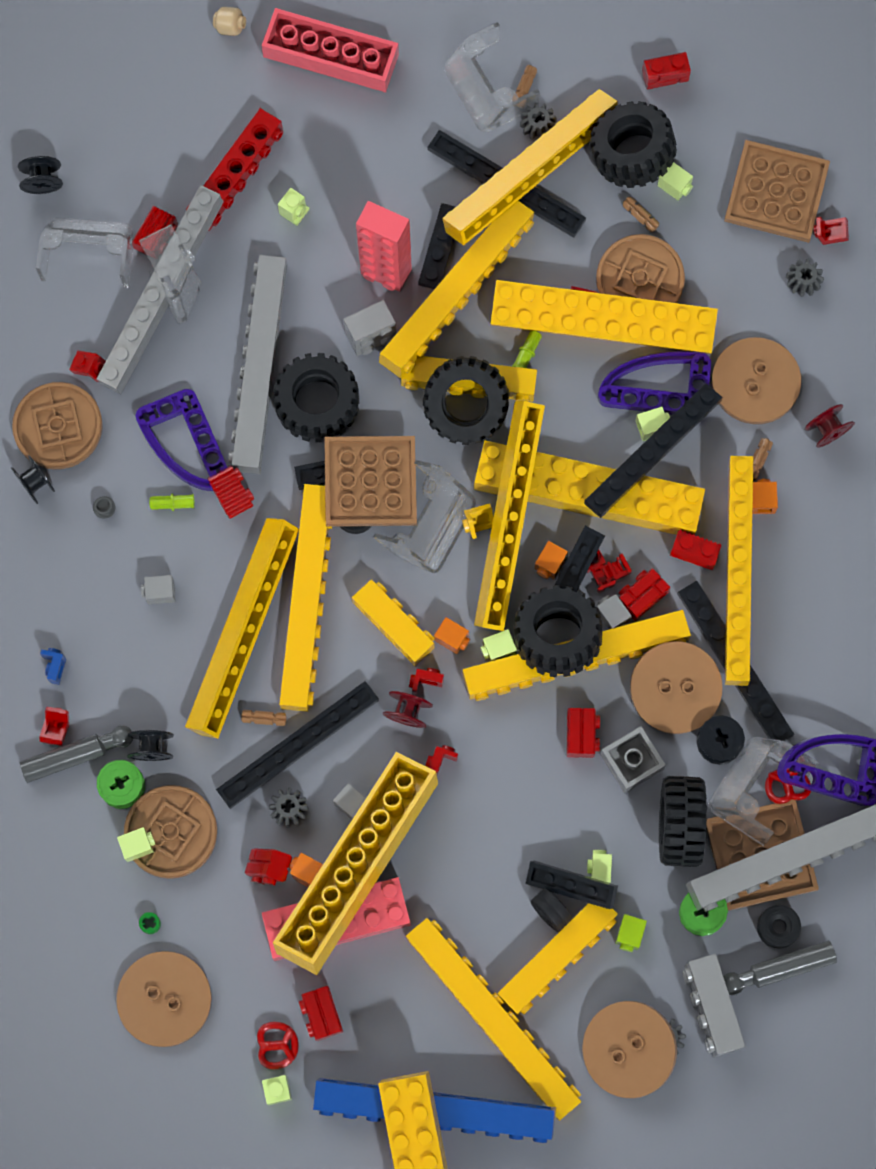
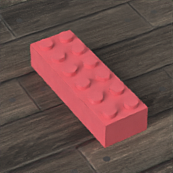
M275 8L262 43V52L264 58L386 92L399 56V45L393 41Z
M368 201L356 222L361 274L368 281H377L390 291L395 289L400 292L412 270L410 220Z
M399 877L374 884L336 945L411 926ZM298 903L262 912L274 961L285 959L276 954L273 941Z

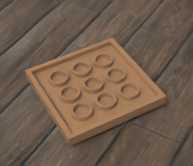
M745 140L724 222L809 243L830 161Z
M415 436L325 437L326 527L417 526Z
M790 800L784 804L775 803L708 818L706 824L717 870L804 834L796 800ZM808 864L801 867L803 872L791 877L789 873L781 876V881L769 885L768 882L760 884L761 889L748 894L747 891L738 893L740 898L727 903L728 911L818 891L819 887L814 868H811Z

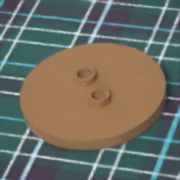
M645 234L630 235L613 243L601 257L596 275L598 293L670 303L678 302L685 282L684 267L677 252L660 238Z
M746 338L731 344L720 354L712 372V389L723 397L719 405L731 417L744 423L765 424L783 417L793 407L801 389V373L795 358L779 343L765 338Z
M65 382L47 383L30 391L17 406L12 423L13 436L22 454L28 460V455H30L40 467L55 470L73 467L87 459L96 449L103 429L101 412L92 396L82 388Z
M685 642L662 643L648 650L635 665L630 680L631 700L639 716L653 728L673 734L691 732L703 726L716 712L722 696L721 675L714 660L701 648Z
M166 785L146 792L133 804L125 820L124 834L142 827L145 828L147 833L151 831L156 845L152 846L154 852L133 861L145 872L156 877L174 879L197 871L210 858L216 845L217 822L210 805L201 795L186 787Z
M161 951L138 959L128 968L120 981L116 1002L120 1020L132 1036L151 1046L172 1047L188 1041L200 1031L209 1016L212 995L205 973L194 961L179 953Z
M623 1001L603 1008L592 1018L584 1034L583 1058L590 1076L602 1089L622 1098H639L655 1092L669 1079L677 1059V1043L669 1022L659 1011L645 1003Z

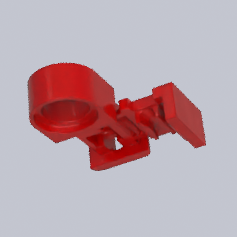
M599 549L596 553L598 556L597 562L591 564L587 573L591 572L599 587L597 588L598 593L605 591L606 588L614 587L617 580L632 572L623 553L619 554V557L616 558L617 561L612 563L608 561L606 564Z

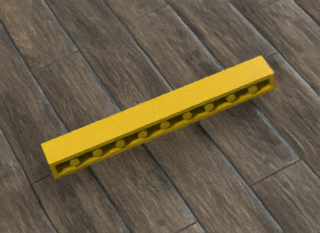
M600 89L590 95L566 117L558 121L554 127L542 134L531 146H528L520 155L512 159L508 165L495 173L491 179L479 186L468 198H465L457 207L449 211L442 218L446 233L463 246L587 144L592 137L593 127H597L596 122L600 117L603 118L604 113L609 109L611 111L615 109L618 101Z
M517 201L496 218L381 351L379 363L399 378L405 372L408 374L415 365L414 361L418 357L425 355L432 340L435 342L440 337L441 329L445 325L449 326L452 323L457 310H462L467 305L469 296L472 293L475 295L482 286L481 282L485 278L489 279L495 271L494 267L498 262L502 263L506 259L507 251L511 247L515 248L521 240L520 236L524 231L526 233L530 231L534 225V211Z
M515 401L474 626L504 631L545 405L527 401Z
M730 456L725 685L748 686L750 682L753 456Z
M304 484L279 704L280 708L284 710L308 712L309 705L313 706L314 692L310 691L311 683L316 682L317 669H313L314 661H318L319 647L315 646L316 638L320 639L322 626L318 625L319 616L323 617L324 603H320L321 594L326 592V581H323V573L328 572L329 559H325L326 550L330 551L331 537H328V529L333 528L326 527L325 486Z
M266 518L188 717L185 728L201 736L219 738L297 537L299 528L284 519Z
M679 610L602 631L600 652L597 657H593V663L589 667L584 665L583 669L592 671L604 663L614 665L626 657L636 659L643 656L644 652L662 643L675 641L687 643L686 641H689L691 634L684 611ZM572 640L565 641V642H561V643H557V644H554V645L566 644V643L571 642ZM519 654L462 669L469 699H475V701L485 700L489 698V694L493 693L498 695L511 692L510 689L515 687L520 689L533 686L532 683L537 681L548 683L555 680V677H550V673L545 672L542 675L537 673L536 667L534 669L528 667L526 660H522ZM575 671L570 672V676L576 674Z
M426 918L406 935V939L545 1106L556 1107L555 1118L560 1121L581 1103L579 1099L581 1096L580 1092L573 1084L568 1086L563 1080L566 1077L558 1066L553 1068L548 1062L550 1057L542 1047L537 1049L532 1042L535 1039L528 1030L522 1031L518 1027V1018L511 1010L507 1013L501 1005L504 1002L496 992L491 994L487 990L486 986L489 984L480 974L476 976L472 972L471 968L473 965L465 956L461 958L456 953L458 947L450 938L446 940L440 932L443 929L435 920L430 922Z

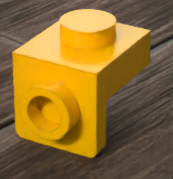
M490 503L464 510L466 519L462 520L465 533L469 532L472 539L477 538L476 532L492 528L494 516Z

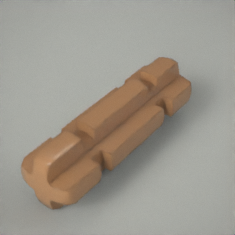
M526 66L524 75H522L516 89L517 91L512 98L514 104L518 106L524 104L525 97L528 95L533 79L537 74L536 67Z
M629 196L625 199L623 207L627 211H631L630 214L642 225L645 224L646 229L654 232L659 227V222L655 218H651V214L640 204H636L637 201L633 197Z
M767 438L760 440L759 449H756L753 455V480H757L760 474L759 469L762 470L769 453L767 451H770L773 446V442Z
M243 710L241 720L243 723H251L252 721L254 724L273 725L275 723L276 726H285L287 716L285 713L279 712L274 714V712L255 710V712H252V710Z

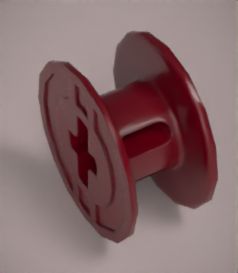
M843 404L829 408L806 425L805 430L809 431L818 428L823 436L817 443V448L830 444L854 426L855 422L853 421L842 425L836 416L842 410Z
M390 691L389 695L398 700L395 712L385 711L383 716L407 726L426 728V724L417 719L420 707L432 708L433 704L415 695ZM403 703V709H402V712L400 713L399 710H400L401 704ZM414 707H416L415 714L413 717L412 712Z

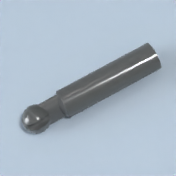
M117 726L112 732L102 736L94 734L22 760L19 763L25 781L29 783L104 756L105 751L116 747L126 748L133 741V738L128 737V733L132 731L127 726Z
M828 940L751 965L750 971L741 974L730 972L723 977L729 995L733 996L741 993L745 987L756 985L760 988L837 963V957L832 943Z

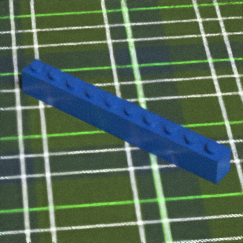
M319 1078L316 1081L313 1110H318L320 1115L333 1116L334 1113H342L344 1118L356 1119L357 1115L366 1116V1120L380 1122L381 1118L385 1119L379 1085ZM433 1092L440 1130L451 1131L452 1127L461 1128V1132L475 1134L476 1130L485 1131L486 1136L499 1137L500 1133L509 1134V1138L515 1140H523V1136L533 1137V1141L539 1143H547V1139L552 1140L556 1107Z

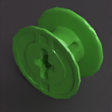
M115 760L107 763L100 770L97 777V790L109 806L117 809H127L132 807L144 794L145 780L140 770L133 763L126 760ZM119 780L124 782L125 787L123 789L118 787L117 782Z
M687 893L680 904V921L685 929L694 935H712L722 927L727 919L728 908L726 900L717 902L718 907L710 910L706 917L703 914L696 917L694 913H697L699 910L696 909L690 893Z

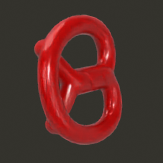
M789 768L787 769V773H789L790 776L798 774L789 771ZM777 770L770 772L765 781L766 795L770 801L776 804H784L790 800H803L811 793L807 789H804L802 793H795L792 785L784 783L779 779ZM805 775V780L807 784L810 785V780L807 777V775ZM774 780L782 783L785 796L777 797L772 791Z
M268 1022L259 1028L257 1040L260 1045L258 1058L261 1065L273 1070L290 1065L295 1060L299 1048L295 1031L289 1025L282 1022ZM270 1029L285 1031L283 1039L276 1041H265L264 1034ZM289 1039L291 1040V1050L287 1045ZM283 1050L287 1058L279 1062H270L266 1059L265 1053L266 1051Z

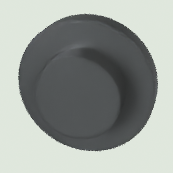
M107 496L97 498L93 504L95 515L102 519L111 517L116 509L114 501Z

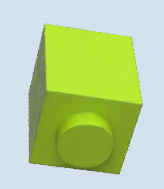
M626 914L623 915L615 944L620 945L619 949L627 952L639 949L647 923L646 920Z

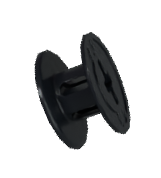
M50 156L29 157L17 165L20 172L29 175L28 178H25L19 184L20 189L26 193L47 194L55 192L63 186L60 178L51 175V173L56 172L61 167V162L56 158Z
M28 455L29 460L33 464L31 468L20 475L13 467H11V470L34 502L38 504L33 495L34 492L46 484L53 492L55 490L36 462Z
M723 715L707 720L701 727L697 737V747L702 757L710 763L718 765L727 764L736 759L745 742L744 731L740 724L733 718ZM716 732H718L720 738L726 739L723 743L725 748L723 747L721 742H716V739L718 737Z
M139 730L128 733V737L139 740V752L130 753L127 755V758L139 761L173 759L172 754L162 752V740L173 738V733L158 730Z

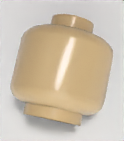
M221 7L214 13L213 26L221 35L237 36L246 27V17L243 16L239 8Z

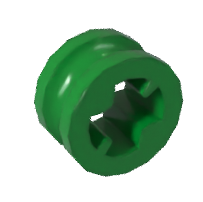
M152 912L144 913L139 919V927L146 934H154L161 927L160 918ZM155 918V921H153L156 924L155 927L145 929V919Z

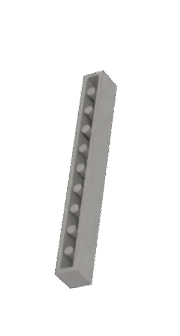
M202 185L199 186L97 377L101 385L122 394L223 204L220 194Z
M259 255V262L254 264V275L257 276L256 283H252L251 296H254L253 304H249L248 317H251V323L246 325L245 337L248 338V345L243 347V358L246 361L245 366H241L240 379H243L242 387H238L237 400H240V406L235 409L234 421L237 422V429H233L231 439L232 443H235L234 451L229 453V464H232L234 469L238 468L243 473H261L287 270L286 257Z
M876 805L688 882L686 887L696 909L704 908L705 912L718 907L717 902L725 899L726 903L740 898L738 893L747 891L748 894L761 889L760 884L768 882L769 885L782 880L781 876L789 873L790 877L803 872L801 867L808 864L811 868L824 863L823 858L828 856L835 859L844 855V850L849 847L854 851L865 846L864 841L871 838L875 842Z

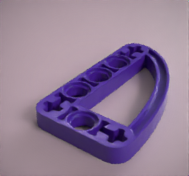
M665 352L630 360L615 368L605 377L599 388L598 401L602 406L608 408L644 412L663 407L665 413L668 412V414L673 415L685 404V400H689L698 391L692 384L695 380H702L704 384L707 383L709 385L711 359L707 354L699 352ZM699 360H703V364H707L703 366L702 374H697L699 365L695 363H698ZM664 364H690L688 394L613 385L626 374L642 368ZM606 392H611L610 395L614 397L607 401L606 397L602 395H605ZM618 392L621 393L620 402H617ZM626 394H634L637 399L636 402L633 404L626 403L624 400ZM649 396H655L659 403L656 406H649L646 399ZM676 398L680 401L681 406L673 409L669 406L668 401Z
M183 389L140 407L135 415L137 423L146 441L160 461L185 483L201 490L213 491L207 479L197 477L179 466L163 449L150 429L160 423L183 415L209 477L216 474L215 469L219 468L221 471L227 468L195 392L191 389ZM185 396L192 398L190 402L193 409L189 410L186 402H183ZM166 403L173 406V410L168 414H164L160 410L162 405ZM154 408L157 409V413L160 417H156L153 410ZM147 413V415H151L149 416L150 420L147 422L144 419H142V414ZM194 414L202 417V421L197 425H193L189 421L190 417ZM201 434H208L210 436V441L207 444H200L198 442V437ZM211 453L219 456V460L215 464H210L206 461L207 456Z
M833 734L804 740L791 747L784 754L778 765L777 775L782 782L859 806L875 805L876 754L872 751V747L876 750V739L858 735ZM842 744L862 748L857 781L798 763L796 760L806 751L821 745ZM869 767L874 771L872 780L867 776V769ZM789 768V771L798 774L790 776V774L787 773V769ZM807 772H810L813 777L810 785L805 780ZM827 777L832 782L830 790H827L824 785ZM845 784H849L851 787V794L849 796L844 793ZM866 792L869 795V799L866 796L859 795V793Z

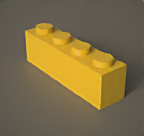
M371 579L351 597L352 603L416 666L435 648L434 637L427 630L422 631L417 626L419 622L411 614L406 615L401 610L403 606L396 598L391 600L386 594L388 591L380 582L375 583Z

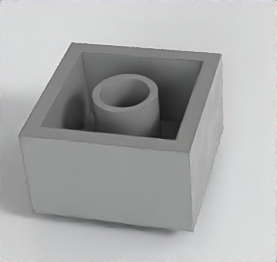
M384 300L344 318L345 334L357 356L370 354L374 351V348L380 345L386 346L396 335V322Z
M642 726L603 748L600 753L624 793L663 771L666 766Z

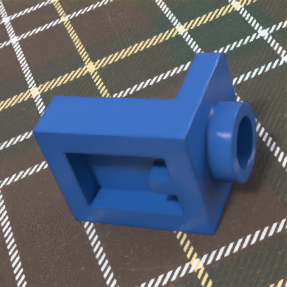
M48 648V651L41 649L40 655L44 659L52 660L46 666L45 675L50 683L59 685L66 658L61 654L62 651L58 649Z

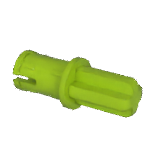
M530 331L523 346L519 347L520 352L512 367L527 368L531 358L535 357L534 352L542 338L539 332Z
M171 493V496H151L149 499L150 509H171L174 511L175 509L195 508L194 494L174 495V493Z

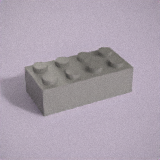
M716 954L689 961L684 966L685 969L682 971L686 985L690 984L692 993L689 996L693 1007H697L700 1014L697 1017V1022L700 1030H705L707 1038L704 1040V1044L708 1054L712 1053L714 1058L746 1047Z

